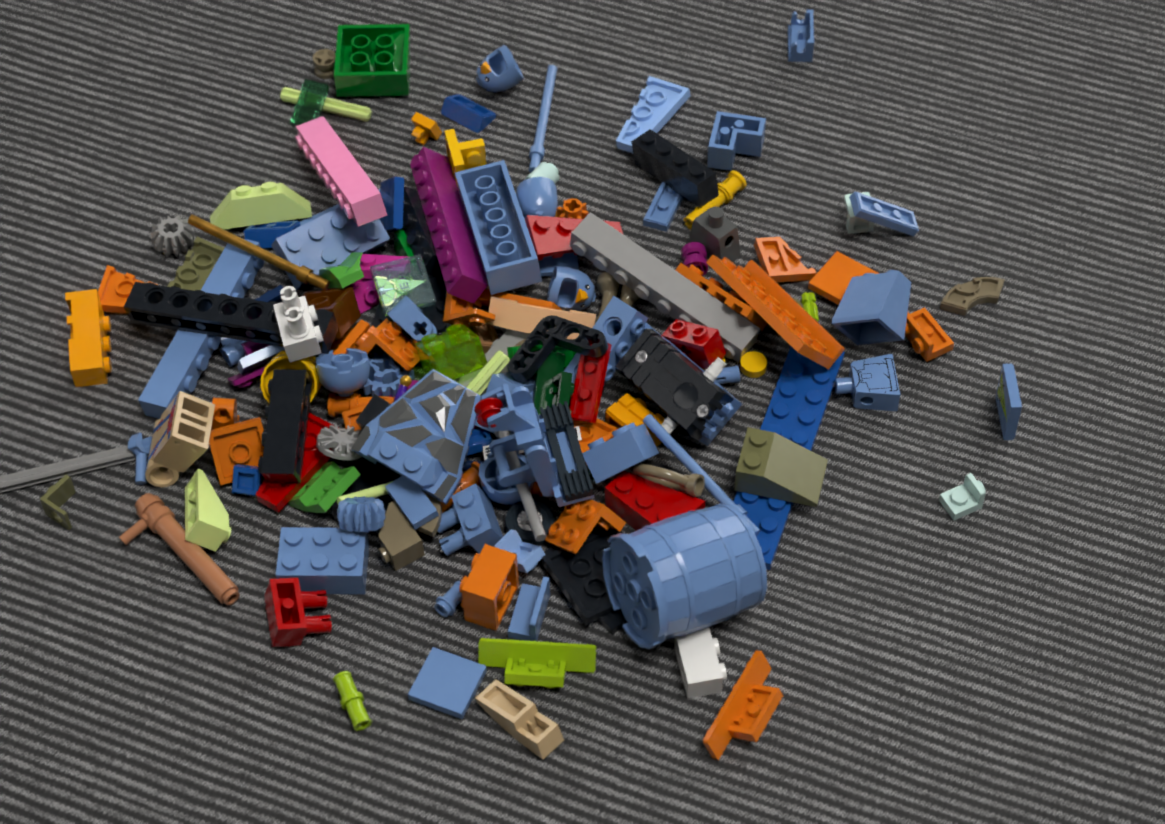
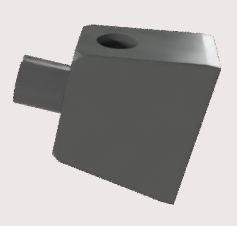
M709 208L695 218L688 243L699 242L705 245L707 259L712 254L721 260L726 257L732 262L740 258L738 228L724 216L722 208Z

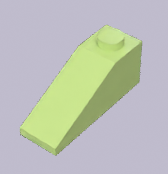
M197 469L185 487V540L216 552L222 542L226 543L230 537L229 514L203 470Z

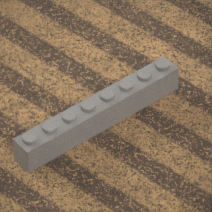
M590 212L572 231L570 247L576 254L592 261L599 270H605L611 274L618 283L634 290L641 299H647L661 313L668 314L675 320L679 319L718 329L726 351V358L733 359L739 363L741 357L757 341L760 332L759 327Z

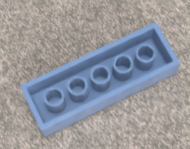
M502 160L455 172L460 197L491 295L542 282L538 258L505 161Z

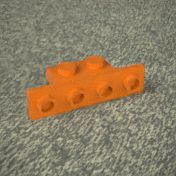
M756 650L737 683L733 686L726 702L719 710L716 719L705 734L703 744L713 759H720L731 738L757 742L783 697L779 688L763 685L771 671V666L762 651Z

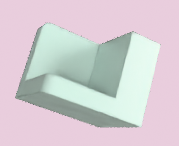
M862 192V194L870 196L869 192ZM845 194L844 201L848 212L846 223L848 234L873 231V222L854 216L849 198L851 194Z

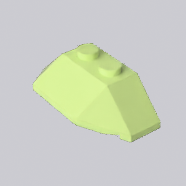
M266 182L261 186L255 187L244 185L231 190L210 216V223L222 229H231L312 217L311 204L282 183Z

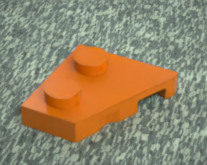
M781 237L755 239L754 248L761 267L774 281L811 280L816 275L815 269L813 267L807 269L800 262L801 256L796 251L790 249Z

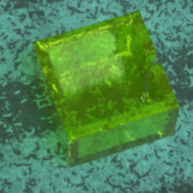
M455 324L449 326L442 335L429 334L422 337V341L415 343L425 374L434 369L454 380L482 369L487 364L479 336L465 325Z

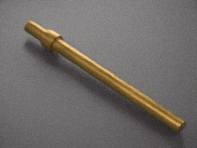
M193 214L188 219V224L296 276V280L305 284L309 282L323 290H327L330 281L314 274L312 269L304 265L300 267Z

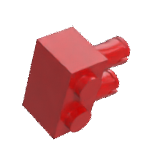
M299 578L269 580L264 599L272 647L301 645L306 634L331 633L332 622L330 621V615L305 616L304 609L327 607L326 590L301 591Z

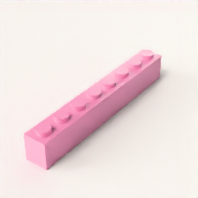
M324 116L296 126L298 136H295L299 149L303 150L306 159H309L313 169H316L319 178H323L326 188H330L333 198H337L340 208H344L348 219H353L359 227L387 216L381 193Z

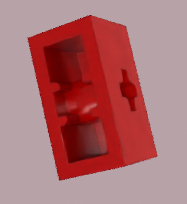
M676 319L662 334L663 337L673 343L700 368L708 369L717 357L722 359L726 355L718 329Z

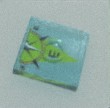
M421 254L370 266V272L385 317L389 316L387 313L405 295L419 308L436 304Z

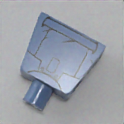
M893 354L853 361L850 364L849 377L835 378L836 394L851 393L853 406L858 409L898 411L900 391Z

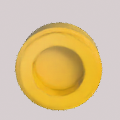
M747 352L741 357L740 370L747 377H760L767 370V359L760 352Z

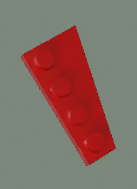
M309 413L301 483H268L264 479L255 494L258 502L278 513L331 458L318 450L316 441L321 429L324 427L329 429L330 425L333 424Z

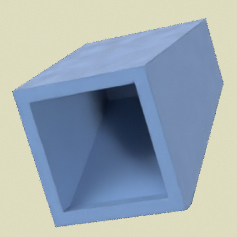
M888 270L886 273L880 274L865 273L863 276L852 277L832 318V325L856 345L904 340L911 281L897 270Z

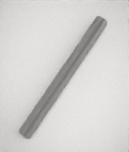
M126 445L0 476V493L60 479L66 474L72 476L136 460V455Z

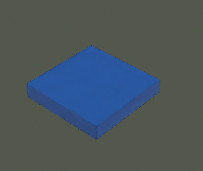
M393 177L381 182L380 188L387 216L380 218V221L387 233L403 228L404 179L403 177Z

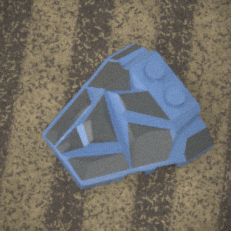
M433 369L370 421L362 430L351 450L374 464L379 462L416 483L423 492L447 505L462 479V468L465 456H467L469 450L468 443L477 417L474 408L481 400V396Z

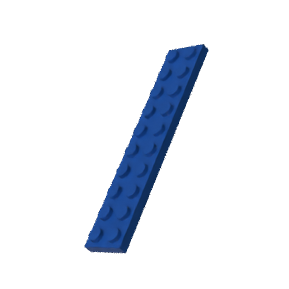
M790 347L760 430L775 432L812 451L835 386V378L838 377L845 352L827 369L801 355L793 347ZM737 491L734 503L736 505L740 504L748 513L747 517L760 529V533L756 537L762 549L766 569L770 570L793 502Z

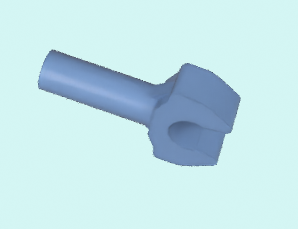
M141 432L132 435L128 441V449L136 455L135 484L137 485L146 484L147 457L149 456L152 437L142 439Z

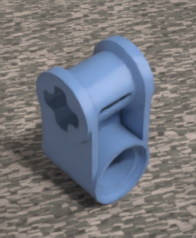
M407 295L387 313L399 327L420 344L427 345L434 342L437 337L435 325ZM422 326L427 331L425 335H422L419 331Z

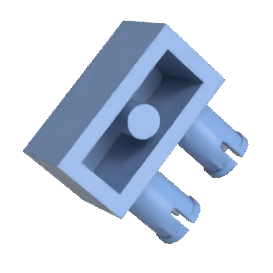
M476 483L452 495L453 507L442 513L438 532L441 534L460 523L461 527L456 533L439 540L443 552L449 556L469 545L480 554L484 544L494 547L503 535L490 498Z

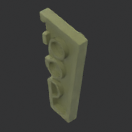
M196 237L192 250L187 252L185 262L182 266L178 267L176 277L173 281H170L167 287L176 286L186 290H201L224 248Z

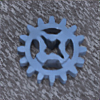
M375 351L372 358L368 357L370 360L369 378L360 389H363L365 396L372 393V397L374 394L378 396L392 395V397H395L402 376L408 375L412 380L415 379L414 368L407 371L385 351L381 355Z

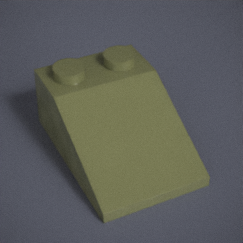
M748 427L736 469L734 491L817 507L828 459L775 432Z

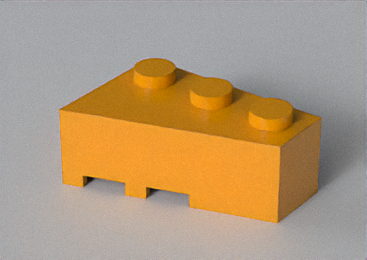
M97 289L66 292L65 301L70 310V316H66L67 325H70V339H68L70 372L75 387L108 384V373L112 372L111 359L107 357V352L112 350L110 337L107 336V332H111L110 317L104 315Z

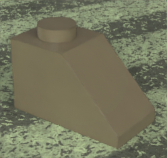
M395 501L390 502L385 514L384 526L381 528L378 536L381 546L378 549V553L385 564L390 563L393 569L397 571L423 557L425 553L422 539Z

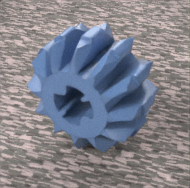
M365 496L346 498L340 501L337 509L339 527L348 532L354 531L357 533H368V531H376L382 528L385 520L383 501Z

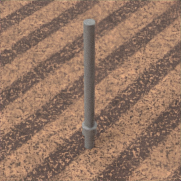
M494 431V433L500 439L509 436L511 431ZM516 451L505 452L510 470L521 467ZM516 484L535 540L538 542L546 539V534L528 484Z

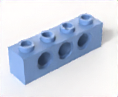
M615 296L612 297L593 326V329L601 331L605 335L607 343L612 345L604 385L613 377L616 369L615 366L630 349L636 336L643 331L648 320L646 316ZM621 327L620 332L615 335L616 330ZM579 353L574 355L564 371L572 373V383L574 384L581 355Z

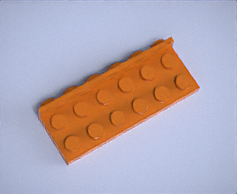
M712 254L706 262L801 355L829 369L845 350L823 326L753 260H750L743 268L740 265L737 267L726 257L721 260Z

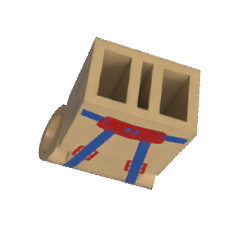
M179 391L160 419L156 420L154 424L145 472L146 480L156 487L173 485L178 480L179 473L185 472L208 450L215 404Z

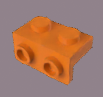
M925 307L911 314L907 313L905 336L911 342L914 351L920 354L926 362L953 350L954 342Z

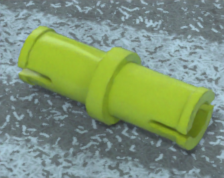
M343 671L333 677V682L341 696L340 704L344 710H347L354 730L361 731L368 728L372 721L363 704V694L358 692L351 672Z

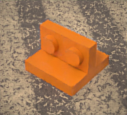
M260 417L211 430L209 446L220 485L233 482V469L236 464L258 467L259 458L263 456L264 447L262 446V433L264 429Z

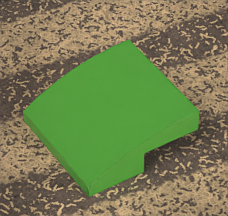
M334 461L326 463L288 504L303 511L324 513L337 501V497H340L361 474L354 466L340 469Z

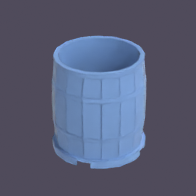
M720 503L713 507L688 511L651 525H646L642 529L630 534L619 533L613 535L607 540L608 543L611 542L610 547L603 550V576L609 600L614 611L621 609L624 618L628 622L622 625L627 635L642 648L652 649L659 646L666 639L685 636L727 621L739 613L757 607L765 598L767 570L761 546L746 518L731 504Z

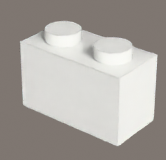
M710 628L692 632L685 636L675 637L674 649L687 699L721 693L723 681L727 680V673L724 663H719L717 655H720L719 642L717 638H712Z

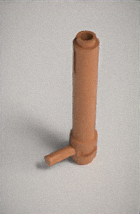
M151 493L142 495L135 503V509L140 520L119 536L122 542L127 545L149 527L153 533H158L221 604L232 605L240 596L238 587L199 545L185 540V529L177 522L175 514L168 506H164V502L158 496Z

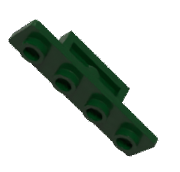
M552 351L536 371L533 402L538 415H541V407L543 409H546V406L551 408L553 404L555 406H558V403L563 405L565 401H567L569 407V400L574 392V383H572V373L564 372L566 356L563 353Z

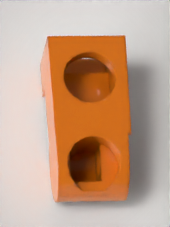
M213 397L212 404H215L211 430L240 422V417L237 415L236 399Z

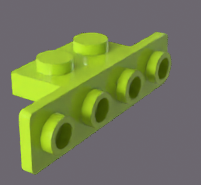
M480 638L479 664L490 667H506L504 684H514L516 686L533 685L546 688L564 687L566 671L595 672L596 646L590 644Z

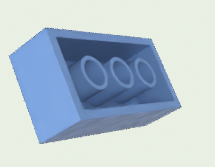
M338 207L276 238L271 247L277 256L300 267L304 265L312 269L313 273L319 276V269L339 266L352 252L369 254L384 246L390 237L380 219L358 227L353 219L347 218L344 208ZM286 272L296 291L310 284L309 282L305 284L296 280V276Z

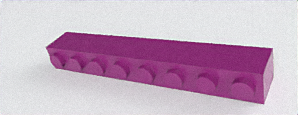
M423 147L412 158L410 167L448 294L475 303L488 286V282L448 157Z

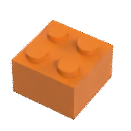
M484 544L480 554L476 553L472 560V570L469 576H464L459 588V592L462 593L461 608L464 609L465 621L497 631L519 587L517 554Z

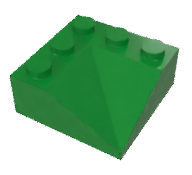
M410 24L338 25L334 68L337 97L409 95Z

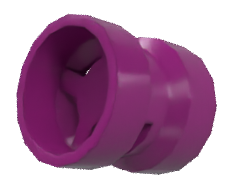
M690 242L684 245L681 249L683 264L688 268L691 264L704 272L702 276L707 274L709 267L706 263L707 252L705 245L699 242Z

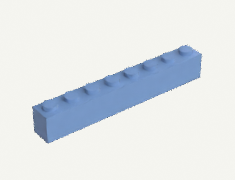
M244 239L261 247L259 242ZM227 243L201 291L244 298L247 290L252 287L254 278L259 269L263 267L265 261ZM181 330L177 331L138 399L146 416L160 419L179 391L190 395L195 390L197 380L202 371L207 368L212 353L220 344L221 337Z

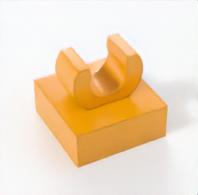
M418 112L412 117L411 120L415 128L411 135L416 137V142L424 145L429 137L438 140L442 131L436 121Z

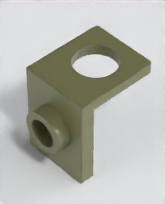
M66 474L47 490L40 498L45 515L67 530H70L72 526L68 514L60 507L76 491L71 477Z

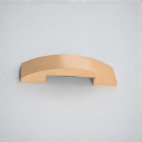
M491 297L489 313L496 316L495 321L487 323L510 330L531 333L543 318L553 315L593 328L596 314L575 310L564 311L517 303L515 300ZM572 333L567 339L574 340L579 336V333Z

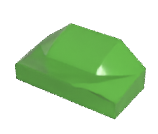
M352 252L339 266L319 269V276L330 281L328 288L343 289L364 277L360 267V259L363 253Z

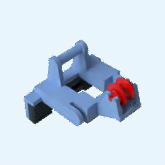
M508 383L481 395V401L474 408L476 415H478V424L482 427H489L490 432L514 431V434L496 439L489 444L490 451L495 456L500 474L498 482L501 486L507 487L537 482L543 496L555 497L559 507L595 498L567 401L563 405L561 403H558V406L553 404L551 408L549 406H546V409L541 407V415H538L531 393L527 387L519 386L509 391ZM524 450L528 464L510 471L505 452Z

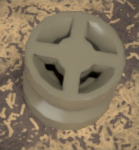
M321 49L314 53L313 63L317 77L321 79L334 77L336 57L334 51Z

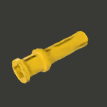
M730 171L722 183H717L719 196L701 208L697 206L684 218L683 221L687 228L691 230L695 218L709 208L720 207L722 204L731 202L733 196L738 191L746 188V180L739 172Z

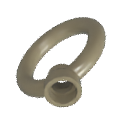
M638 464L633 467L634 475L677 491L686 492L688 495L698 497L703 492L705 479L701 474L683 475L672 470L646 464Z

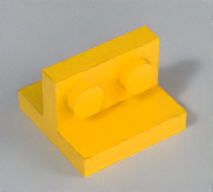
M454 129L444 131L446 155L457 184L455 172L486 165L485 144L483 138L458 143Z

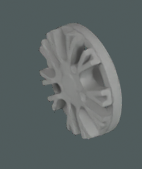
M334 424V426L330 425L329 429L324 427L317 436L316 446L321 453L334 459H359L362 456L352 451L351 448L360 435V429L354 431L355 427L352 426L350 428L349 425H347V429L338 428L337 424Z

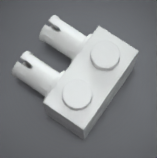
M293 286L284 287L280 291L282 302L273 306L289 362L321 354L319 342L324 340L319 325L314 326V321L318 320L314 305L309 306L305 296L298 297Z

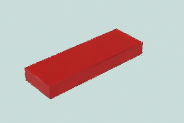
M609 343L607 352L600 357L591 358L580 355L574 392L569 408L571 409V417L574 422L596 424L612 347Z

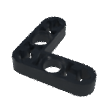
M547 316L537 324L508 363L509 372L513 380L517 382L529 380L555 346L591 358L600 357L608 350L605 335L599 330L558 316ZM579 333L576 339L567 340L570 334ZM536 345L543 346L537 352H530L531 348Z

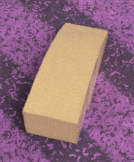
M498 680L493 681L475 697L476 702L504 730L541 759L547 757L564 741L557 723L539 713L533 702Z

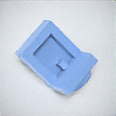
M510 529L494 546L517 554L518 571L524 573L534 569L542 557L546 555L541 546L523 542L517 531Z

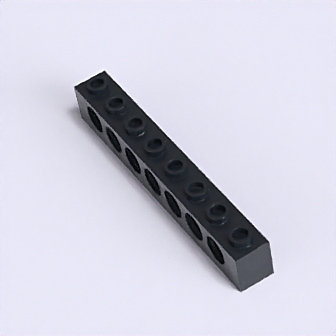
M135 282L124 305L131 323L284 347L273 306L277 302L274 301L264 302L252 298L232 297L227 294L186 290L176 286L167 287L150 282ZM319 309L316 310L318 320L314 321V326L319 325L324 341L319 342L321 353L329 354L339 327L333 312Z

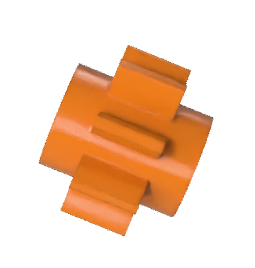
M576 198L564 200L563 207H557V217L584 219L588 215L586 203H581Z

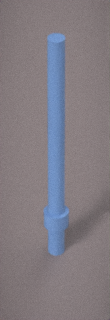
M549 65L547 69L534 144L530 147L529 158L531 159L530 173L544 158L545 149L543 144L557 73L555 65Z
M651 414L647 415L643 419V423L691 474L696 473L704 476L705 489L719 503L731 504L740 511L757 536L760 533V529L747 517L748 513L740 504L736 505Z

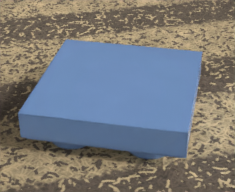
M432 647L408 693V700L463 719L487 672V668L485 665Z

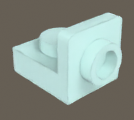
M969 473L965 475L964 484L941 493L939 501L953 521L982 509L986 490L982 482L976 480L973 474Z

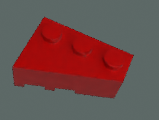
M626 471L620 473L605 487V506L636 531L646 525H651L688 511L705 508L704 500Z

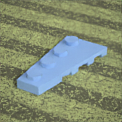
M649 76L646 81V88L642 89L639 95L640 100L638 104L632 108V115L629 120H626L616 140L617 148L633 153L631 141L649 129L658 133L690 97L689 88Z

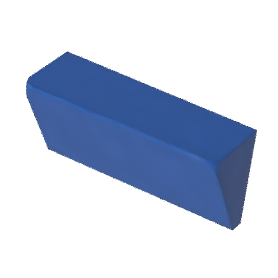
M460 94L445 97L441 110L442 115L475 133H480L496 118L494 112Z
M281 221L252 225L244 230V236L247 240L259 242L261 248H272L271 245L276 238L300 227V222Z

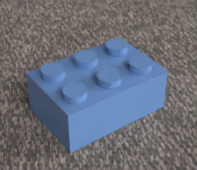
M281 527L276 579L299 578L301 591L326 590L327 594H365L369 558L367 532H348L341 528Z

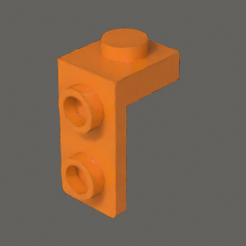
M447 292L443 322L452 324L454 329L468 330L471 326H484L487 322L495 321V314L476 308L473 309V303Z

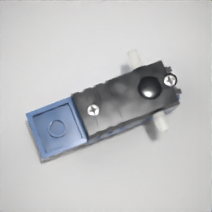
M645 323L643 331L636 336L630 349L615 366L620 374L626 377L629 382L635 385L638 390L644 393L648 399L667 415L661 426L669 434L679 425L691 437L707 446L742 405L740 401L715 381L723 371L722 369L727 365L722 359L717 357L708 369L704 371L648 323ZM621 327L616 330L615 335L620 332Z

